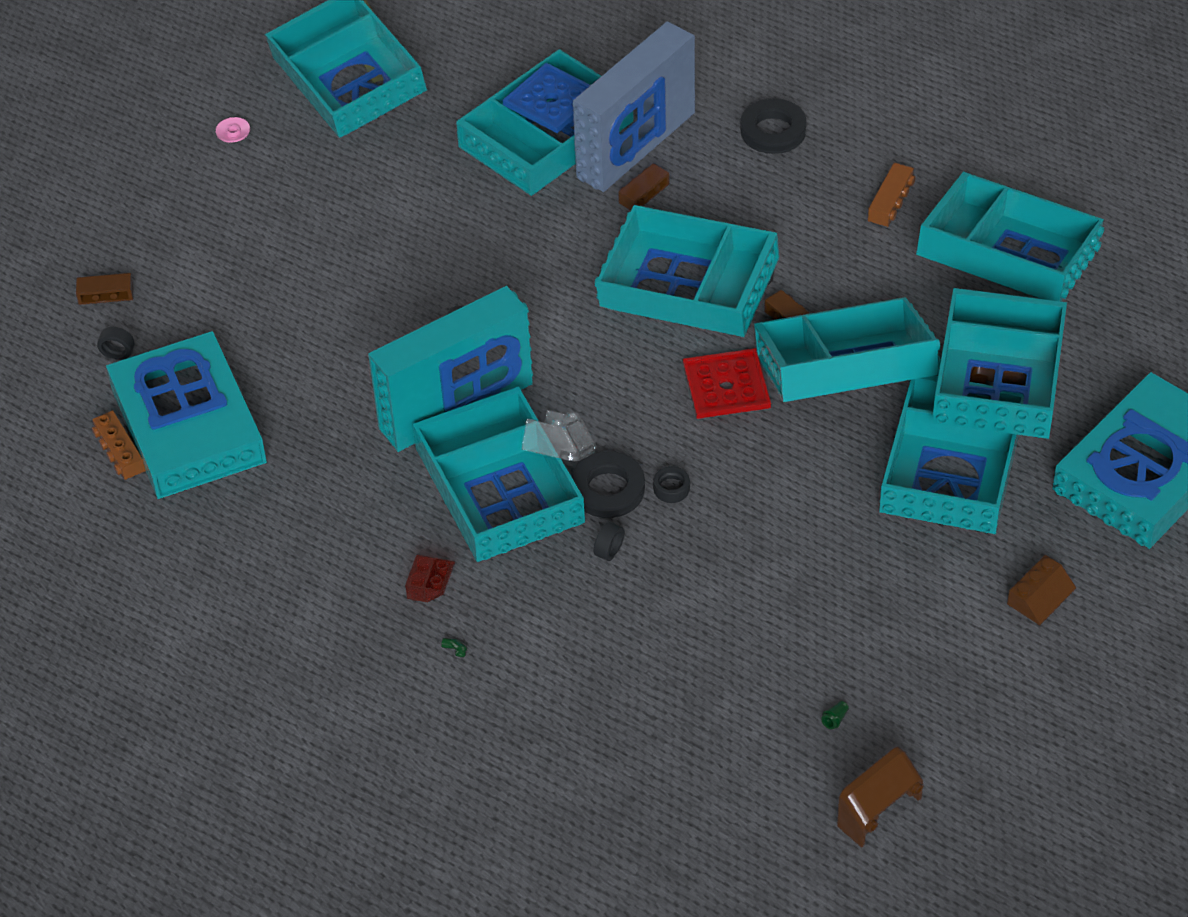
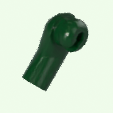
M442 639V648L456 649L455 656L457 657L466 656L467 646L460 640Z

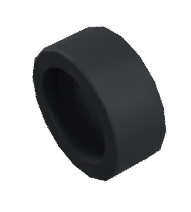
M118 327L105 328L97 342L99 352L109 359H127L134 347L133 336L128 331ZM107 340L117 341L121 343L124 347L114 346L110 344Z
M675 466L660 469L653 478L654 494L658 499L666 503H678L684 500L690 492L689 475L685 470ZM667 479H676L681 481L683 486L676 490H667L661 487L660 484Z
M610 521L605 523L595 540L594 555L611 561L622 545L625 534L624 528Z

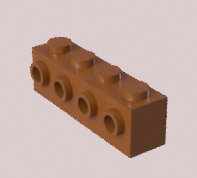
M893 163L869 207V222L888 227L890 222L895 220L897 209H901L903 198L908 196L909 187L914 185V168Z
M113 410L92 419L94 425L91 428L95 438H100L101 448L108 451L106 454L110 463H115L114 469L117 475L121 474L124 480L146 471L142 457Z

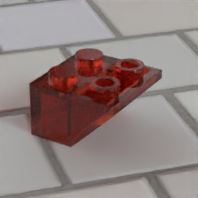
M416 554L405 584L407 599L428 603L444 595L455 561Z

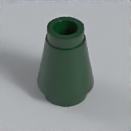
M839 701L824 711L821 718L822 724L828 729L838 728L849 710L848 704L844 701Z

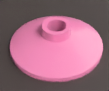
M237 117L227 118L216 127L217 137L225 142L241 141L250 132L249 123Z

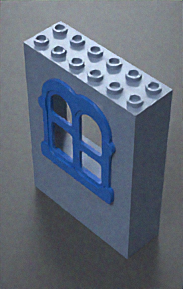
M667 21L573 100L576 174L581 182H586L594 189L605 192L695 113V35ZM637 108V121L620 135L619 127L621 122Z

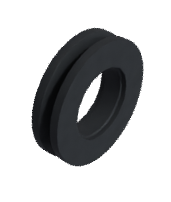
M776 98L763 99L749 105L744 110L741 116V136L743 141L756 151L767 154L785 153L798 147L805 139L806 116L799 106L790 101ZM776 118L787 122L791 127L784 132L770 134L758 129L757 124L766 119Z
M606 451L589 455L577 464L571 476L584 498V512L595 517L615 518L628 514L641 503L644 497V472L637 461L623 453ZM610 473L623 477L627 481V487L616 495L605 496L593 492L589 488V483L593 478L601 474Z

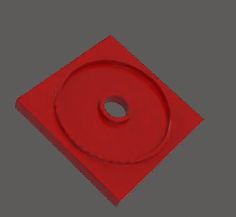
M756 348L683 359V367L697 419L771 408V401ZM724 382H729L733 387L724 389L720 385Z

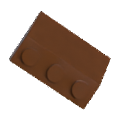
M1044 555L1009 590L1007 605L1038 625H1041L1071 595L1076 587L1063 566L1047 555Z

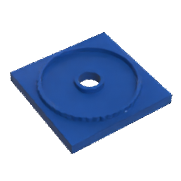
M545 63L504 98L503 105L558 133L574 119L573 100L591 85ZM551 98L557 100L555 102H547V100Z

